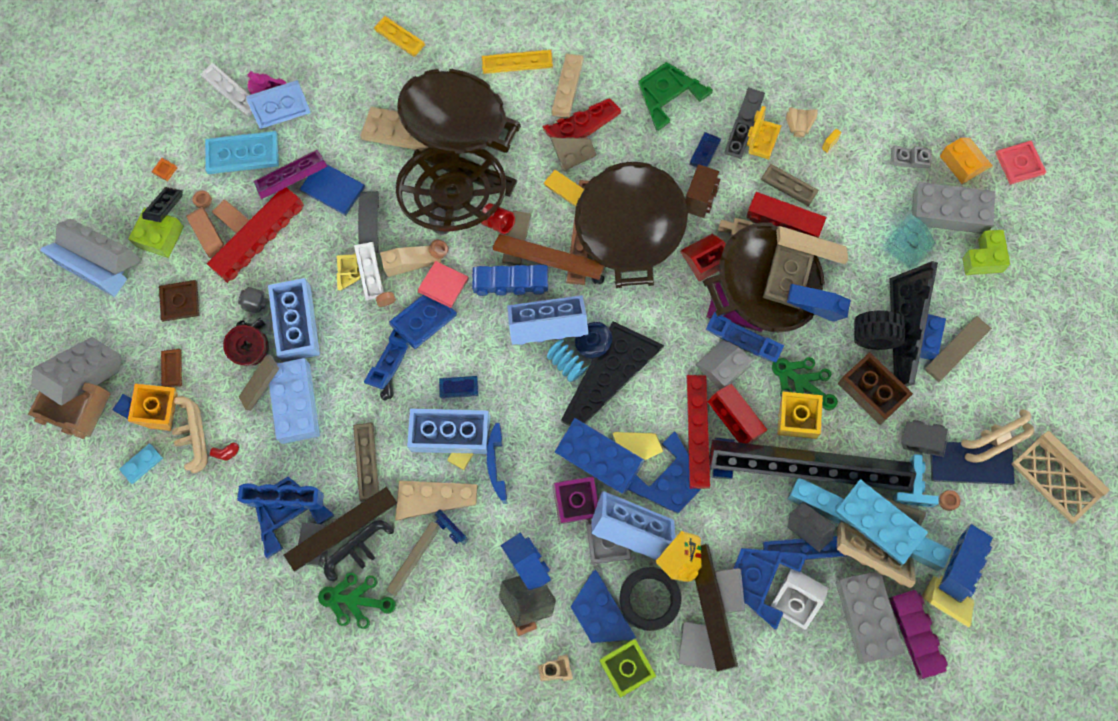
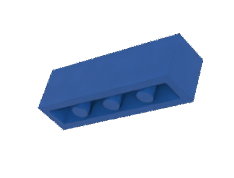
M970 524L960 535L939 589L960 603L966 597L971 598L977 589L974 585L982 576L980 570L987 563L985 557L992 550L990 544L993 537Z

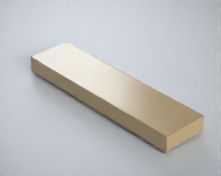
M781 226L776 230L777 243L779 245L842 264H846L848 261L847 246Z

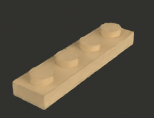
M566 54L552 107V116L570 118L584 61L583 55Z

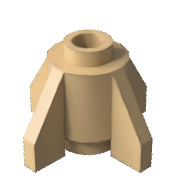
M789 107L786 121L794 137L802 138L809 134V130L817 118L818 110H798Z

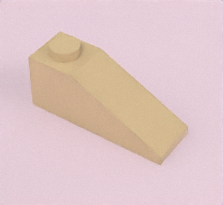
M429 246L403 247L380 253L383 267L388 277L431 266L435 261L442 263L441 259H436L429 253Z

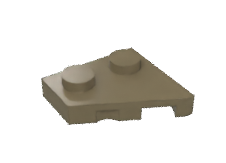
M550 138L564 171L596 156L590 138Z

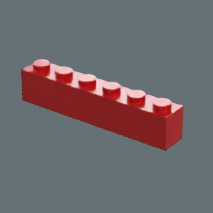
M287 187L278 191L206 264L226 283L234 280L238 272L243 267L248 266L251 259L256 254L261 253L264 246L276 237L277 232L281 228H285L294 215L301 212L304 206L301 199Z

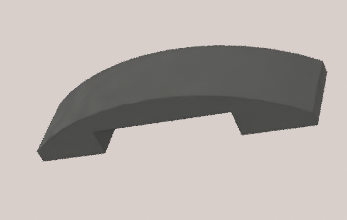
M379 191L360 192L358 207L359 244L373 242L375 253H379Z

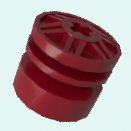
M240 325L232 328L225 335L223 350L227 358L233 363L242 366H255L261 363L268 354L269 341L266 335L259 329L248 325ZM247 342L252 344V347L249 348L250 351L244 349V346L247 345Z

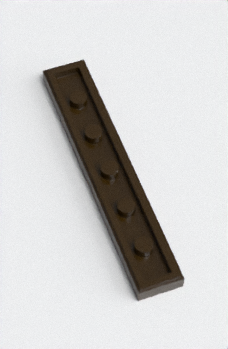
M416 149L413 153V156L420 152V150ZM452 153L436 154L428 157L425 161L433 166L452 161ZM459 157V161L470 163L472 165L477 166L478 168L481 166L475 162ZM451 167L444 168L442 170L451 172ZM459 167V173L465 174L468 177L474 173ZM488 168L484 173L489 180L490 188L501 186L497 171ZM506 176L505 195L508 197L511 196L517 184V180ZM480 177L474 181V183L484 186Z
M386 486L283 554L293 571L296 572L395 506L397 501Z
M708 544L701 545V568L698 570L695 582L716 671L721 672L738 667L710 548Z

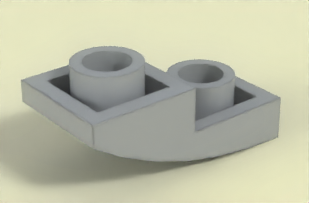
M894 145L891 148V165L930 168L932 150L917 146L908 149Z

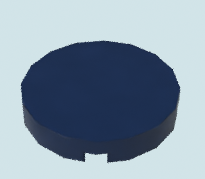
M602 322L588 323V335L575 338V347L582 356L596 358L603 355L609 349L612 342V333Z

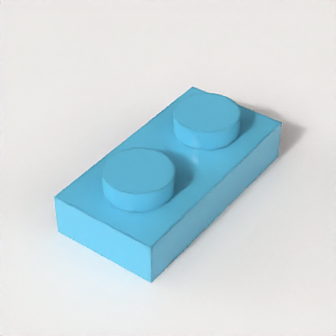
M149 443L119 470L131 484H134L160 462L163 457Z

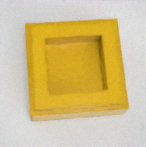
M836 128L824 141L822 150L828 152L839 140L841 131Z

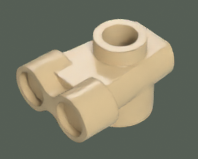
M568 655L558 656L557 660L539 665L540 681L572 680ZM547 668H550L552 670L551 676H548L545 673V670Z

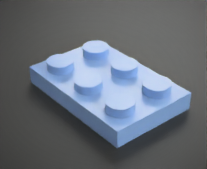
M298 80L246 96L260 129L311 113Z

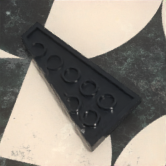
M934 261L889 278L891 312L898 313L905 318V343L893 348L894 376L906 387L915 384L938 262Z
M612 321L609 327L612 333V342L609 349L603 355L593 358L561 422L570 426L574 418L586 424L664 348V345Z

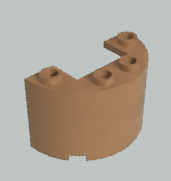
M85 382L82 390L86 392L61 406L39 391L28 415L35 418L34 422L42 425L49 423L62 428L61 432L85 439L86 436L91 437L111 394L97 385Z

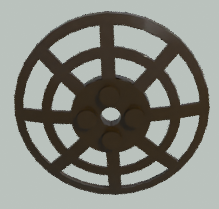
M428 147L410 158L398 174L395 192L402 212L415 224L434 231H459L480 224L495 213L501 205L506 192L504 169L496 157L485 149L471 152V154L486 160L479 168L470 163L459 161L460 154L453 153L452 161L430 167L425 159L445 152ZM416 165H419L425 171L418 178L415 187L404 185L406 177ZM491 165L499 175L501 186L490 188L489 180L484 172ZM451 167V172L441 174L440 176L436 173L438 170ZM459 167L474 173L468 177L465 174L459 173ZM428 177L433 180L430 189L421 188L423 182ZM480 177L485 189L474 190L473 182ZM449 190H456L454 193H448ZM402 191L414 194V200L419 210L409 213L403 202ZM500 193L498 201L488 212L480 211L487 203L491 194ZM419 195L431 196L432 203L424 207ZM484 196L477 207L470 204L473 197ZM440 207L446 210V215L441 217L431 213V211ZM464 208L469 212L462 216L453 217L455 210ZM426 215L434 220L442 221L444 224L443 226L423 222L417 219V217ZM473 215L478 217L468 223L451 226L452 222L461 221Z

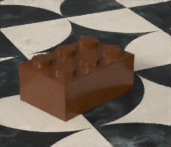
M870 352L838 382V385L879 425L885 422L913 395Z

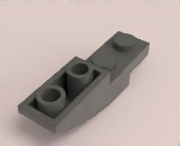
M748 87L724 154L742 159L749 138V129L751 126H754V117L757 110H760L765 92Z

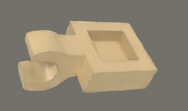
M734 218L733 223L721 220L718 231L724 233L731 232V238L739 230L753 224V222Z

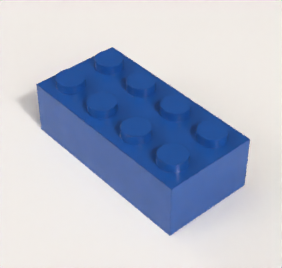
M574 418L555 450L556 454L622 494L627 492L645 462L643 458Z

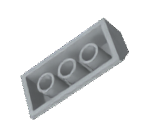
M67 219L56 226V244L115 275L141 261L131 249L92 230L90 227L78 223L74 219Z

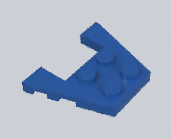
M674 431L662 443V446L676 460L650 487L636 475L628 490L679 514L701 489H690L689 455Z
M288 476L275 484L277 487L284 485L301 487ZM264 505L256 507L266 558H270L284 549L274 531L308 509L304 507L289 509L284 506L269 508ZM324 505L321 509L309 510L317 524H323L335 516Z
M741 548L733 569H741L744 603L752 608L773 629L777 630L784 612L765 604L764 600L779 564L800 572L807 555L804 553Z

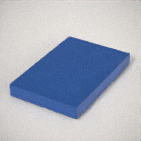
M327 165V167L309 175L301 186L300 191L346 216L360 196V192L365 189V185Z
M422 295L390 320L389 325L409 345L416 349L456 317L457 312L453 308Z

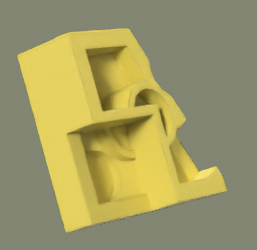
M356 254L337 255V290H343L361 279Z
M613 433L616 443L644 460L664 452L656 433Z

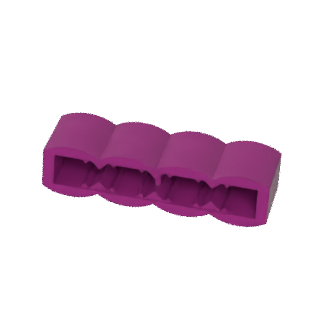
M915 589L889 597V602L918 678L925 679L947 672L946 667L948 663L944 654L939 652L938 646H940L937 635L931 631L930 625H932L929 614L923 610L924 600L922 595L917 593Z

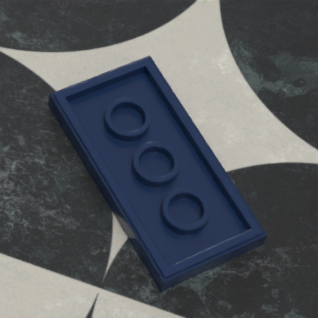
M947 442L944 457L930 455L931 481L1013 485L1015 484L1014 466L1011 464L1013 463V447L988 460L973 463L965 459L967 453L973 455L981 454L995 447V445L988 443L979 448L969 449L963 447L961 442Z

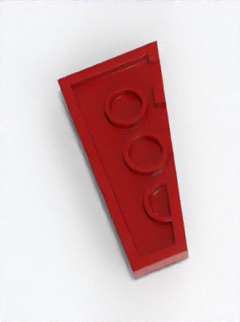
M609 98L589 106L588 110L583 112L577 111L570 118L556 120L557 123L550 126L546 124L542 128L550 138H586L621 114V109Z

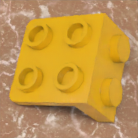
M762 106L760 111L757 110L754 117V126H751L748 132V154L769 160L779 136L781 125L764 121L766 106Z

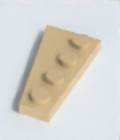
M399 481L395 520L398 521L405 518L474 506L477 503L478 485Z

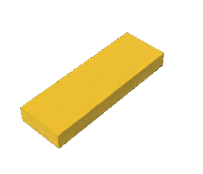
M386 16L374 27L377 33L413 57L425 46L424 41Z
M554 170L544 182L547 188L575 207L584 191L582 187L557 170Z

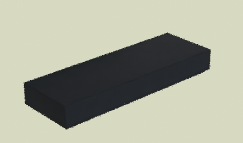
M165 187L142 213L143 219L162 222L182 198L183 191Z

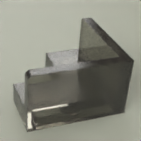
M520 576L501 582L499 599L516 628L553 615L556 599L547 585L528 590Z

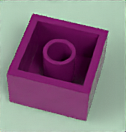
M594 476L557 482L552 485L559 524L593 518L598 504Z

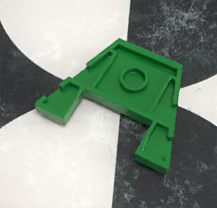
M665 62L638 81L639 89L656 131L670 123V118L661 107L688 89L699 102L713 92L711 87H705L700 84L699 80L685 75V72L668 62Z

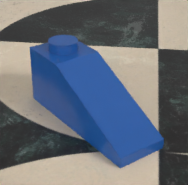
M795 284L790 285L787 303L832 322L848 318L851 302L850 299L836 293Z

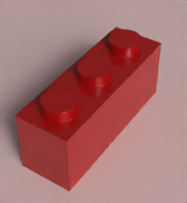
M732 383L717 391L707 401L739 443L751 444L767 431V428Z

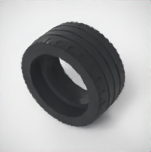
M645 567L631 573L624 581L619 597L624 617L633 626L645 631H656L668 626L678 615L682 601L681 591L676 580L671 579L664 570L655 567ZM644 579H655L662 582L670 593L668 611L657 619L640 617L633 610L630 603V594L633 587Z

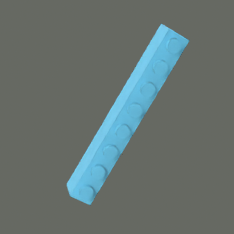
M798 478L795 481L787 498L788 500L798 505L804 502L821 516L838 524L843 521L850 525L834 512L844 498L804 479ZM924 537L910 557L939 571L945 568L952 550Z

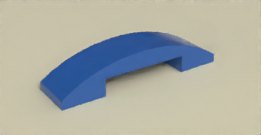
M713 313L706 327L708 332L751 354L774 363L777 362L784 345L731 322L732 320L726 317H717L716 313Z
M394 329L389 336V343L375 367L372 366L365 378V384L383 389L392 379L402 362L409 344Z
M495 423L487 446V468L497 496L503 504H507L505 481L497 480L495 447L503 445L500 423Z

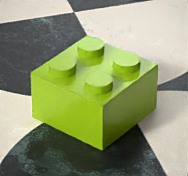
M144 207L128 240L137 248L169 258L184 226L177 218L169 215L162 222L143 219L142 213L146 209Z
M636 639L599 660L619 698L657 677Z

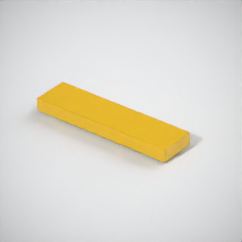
M551 50L482 56L483 74L553 68Z

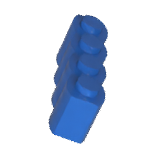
M548 266L473 267L472 289L479 296H486L488 293L503 296L510 292L516 295H524L525 292L541 295L544 292H548Z
M247 483L239 486L237 500L249 507H261L264 505L269 508L284 506L289 509L304 507L309 510H318L323 508L324 493L313 486L297 488L292 485L277 487L271 484L257 486Z

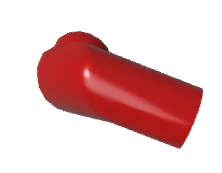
M232 442L222 450L213 447L210 451V456L228 461L238 453L239 445Z

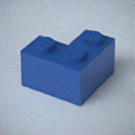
M520 532L500 545L530 593L551 581L548 575L550 569L545 561H539V558L542 556L529 537L524 538Z

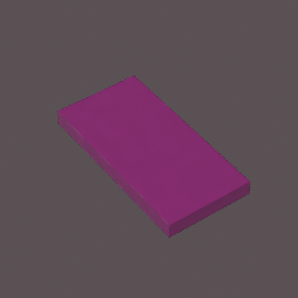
M315 150L255 180L254 184L262 200L327 167L319 150Z

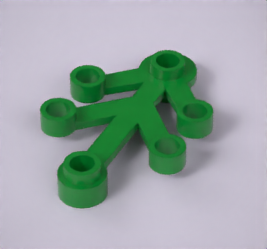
M807 357L804 361L789 362L785 358H778L776 363H772V371L776 376H779L780 396H782L784 390L793 392L788 387V377L794 381L796 393L804 394L805 389L813 395H823V409L831 411L837 406L838 400L834 395H826L809 382L818 380L828 381L831 377L829 369L799 375L793 371L802 368L806 370L813 369L815 366L813 358ZM806 361H810L812 366H807ZM783 364L785 369H780L778 365ZM823 372L828 374L827 378L822 376ZM827 399H832L833 404H828Z
M348 573L345 576V580L334 588L328 586L320 590L318 594L319 603L324 607L332 609L340 626H347L350 623V617L343 613L338 603H345L357 620V626L361 629H367L370 626V620L363 615L357 605L380 608L386 614H390L396 609V601L391 597H384L382 600L359 597L368 589L377 586V578L372 575L367 576L364 583L348 595L340 593L348 586H353L358 582V577L354 573ZM350 576H354L355 578L352 583H349L348 578ZM373 578L374 584L369 586L368 580ZM327 593L331 594V598L329 600H325V595ZM386 601L390 602V607L388 609L384 608V603ZM343 616H346L347 621L346 623L342 624L340 619ZM362 619L367 621L364 627L360 625Z

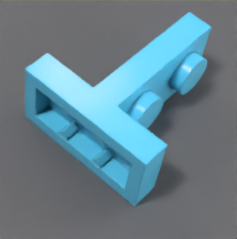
M914 454L910 458V462L916 471L913 489L909 493L897 492L893 495V501L904 505L935 507L939 504V496L922 495L925 491V481H922V473L925 472L923 455Z

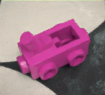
M250 71L247 75L250 78L247 88L251 95L287 84L283 79H274L264 73L258 74Z

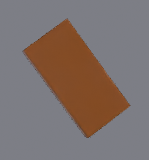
M181 349L161 351V386H182Z

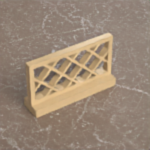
M1049 430L1042 434L1011 463L1071 524L1075 523L1102 496H1105L1110 491ZM1038 445L1045 450V457L1035 456V448ZM1023 459H1031L1032 470L1025 469L1019 462ZM1036 460L1046 461V471L1036 470ZM1050 461H1057L1060 464V472L1051 471ZM1036 474H1046L1047 485L1040 484L1037 481ZM1051 475H1061V486L1051 485ZM1065 476H1072L1075 479L1076 487L1066 486ZM1052 489H1061L1062 500H1056L1052 496ZM1066 490H1076L1077 501L1067 500ZM1081 491H1087L1093 498L1089 502L1081 501ZM1067 504H1077V514L1074 517L1067 511Z

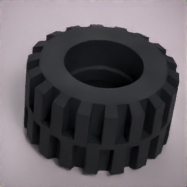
M884 310L868 311L859 314L854 319V343L860 347L873 350H887L903 345L905 343L904 316Z

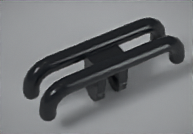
M382 520L370 523L327 559L324 565L326 578L329 581L337 580L338 576L334 570L335 566L349 554L363 569L366 566L365 562L358 556L355 549L360 547L366 553V556L373 561L376 557L364 542L381 529L388 534H393L394 528Z

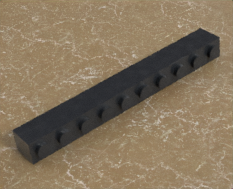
M713 439L709 455L710 466L714 469L856 485L861 479L871 487L912 491L916 477V471L911 462Z

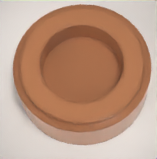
M200 190L193 195L192 201L197 208L203 207L205 209L211 205L212 197L207 191Z
M434 240L429 246V253L436 259H442L448 253V246L442 240Z
M384 292L376 297L379 307L390 305L396 300L392 292Z
M946 490L939 496V505L946 511H953L960 505V497L955 491Z

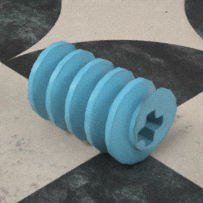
M560 339L551 346L547 358L552 360L553 365H557V369L562 371L563 376H568L567 380L569 382L578 379L588 367L582 369L584 362L577 363L576 361L579 356L577 355L572 358L571 356L574 351L567 352L566 350L569 345L567 344L562 347L561 345L564 340Z

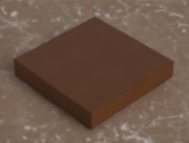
M196 280L159 286L162 322L200 316Z

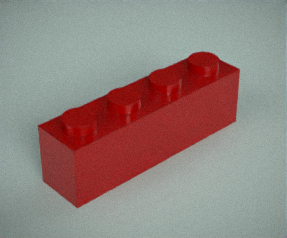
M757 191L746 216L753 223H773L775 226H784L819 238L827 218Z

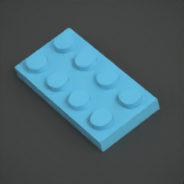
M277 132L205 139L207 174L278 167Z
M861 479L834 511L901 565L907 561L928 533Z

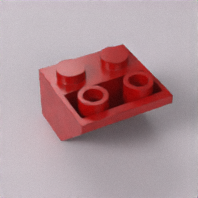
M712 233L680 250L699 282L719 272L720 258L726 243Z

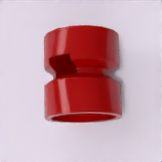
M488 203L482 209V212H488L494 204ZM499 206L495 213L481 222V224L490 229L493 228V230L501 234H507L514 226L515 215L513 212Z

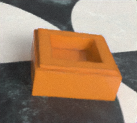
M161 158L151 172L168 182L178 167Z

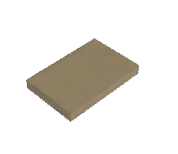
M778 244L775 249L763 298L800 309L787 303L790 285L795 284L806 287L814 255Z

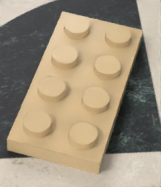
M370 107L360 135L362 140L414 150L419 149L420 151L428 148L407 132L400 121L398 111Z
M843 521L840 522L837 526V550L845 556L858 560L862 565H868L881 575H887L901 585H906L909 588L913 587L916 583L913 558L909 557L901 565L857 529Z

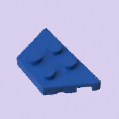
M595 569L570 606L590 642L601 643L636 639Z

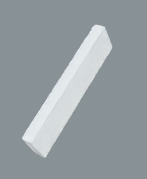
M214 63L209 65L200 74L203 79L248 118L253 114L246 99V96L249 94Z

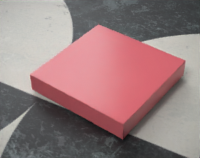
M1032 141L997 150L995 153L1010 185L1046 173Z
M435 261L419 286L418 293L452 308L466 285L469 276Z

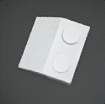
M790 569L771 607L783 611L782 617L806 630L824 603L829 588L801 572Z

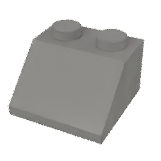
M722 340L696 366L719 389H722L739 378L751 366L752 360L738 346Z

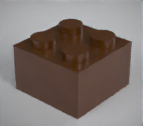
M698 164L685 198L689 214L705 218L706 213L710 214L714 197L716 198L721 182V179L718 178V170Z

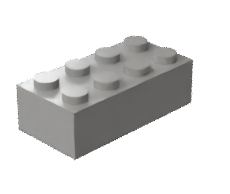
M919 182L913 191L911 225L982 234L984 231L990 230L994 225L995 191Z
M91 337L33 367L31 386L62 406L86 392L82 390L85 382L98 385L117 374L120 369L121 354Z
M874 571L836 581V587L859 664L905 654L881 574Z

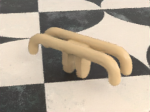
M184 396L176 397L173 402L177 405L180 404L181 408H186L189 424L172 429V434L190 433V435L175 440L174 446L192 444L194 458L191 462L186 463L184 468L187 471L190 470L191 473H198L206 467L208 462L200 409L189 398Z
M1022 409L1019 411L1020 418L1003 427L996 424L993 425L991 431L984 430L981 432L982 438L973 441L962 440L961 445L969 449L979 448L988 443L995 445V447L981 454L973 455L967 453L965 459L973 463L983 462L1031 437L1035 432L1034 427L1028 423L1031 419V413ZM1023 425L1025 431L1012 437L1011 431Z

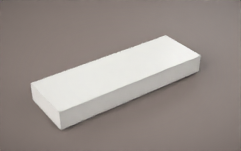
M374 243L354 245L365 300L376 299L384 291Z

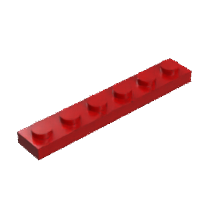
M687 375L690 489H710L706 375Z

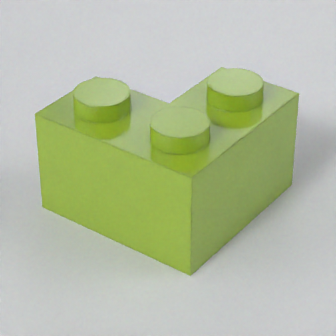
M1004 229L984 231L978 238L980 249L968 250L962 257L965 275L1003 273L1010 266Z

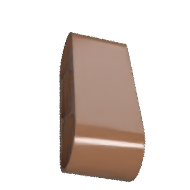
M201 207L186 215V218L209 258H212L224 246V243L208 214Z

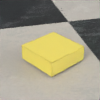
M451 453L447 461L465 470L474 454Z

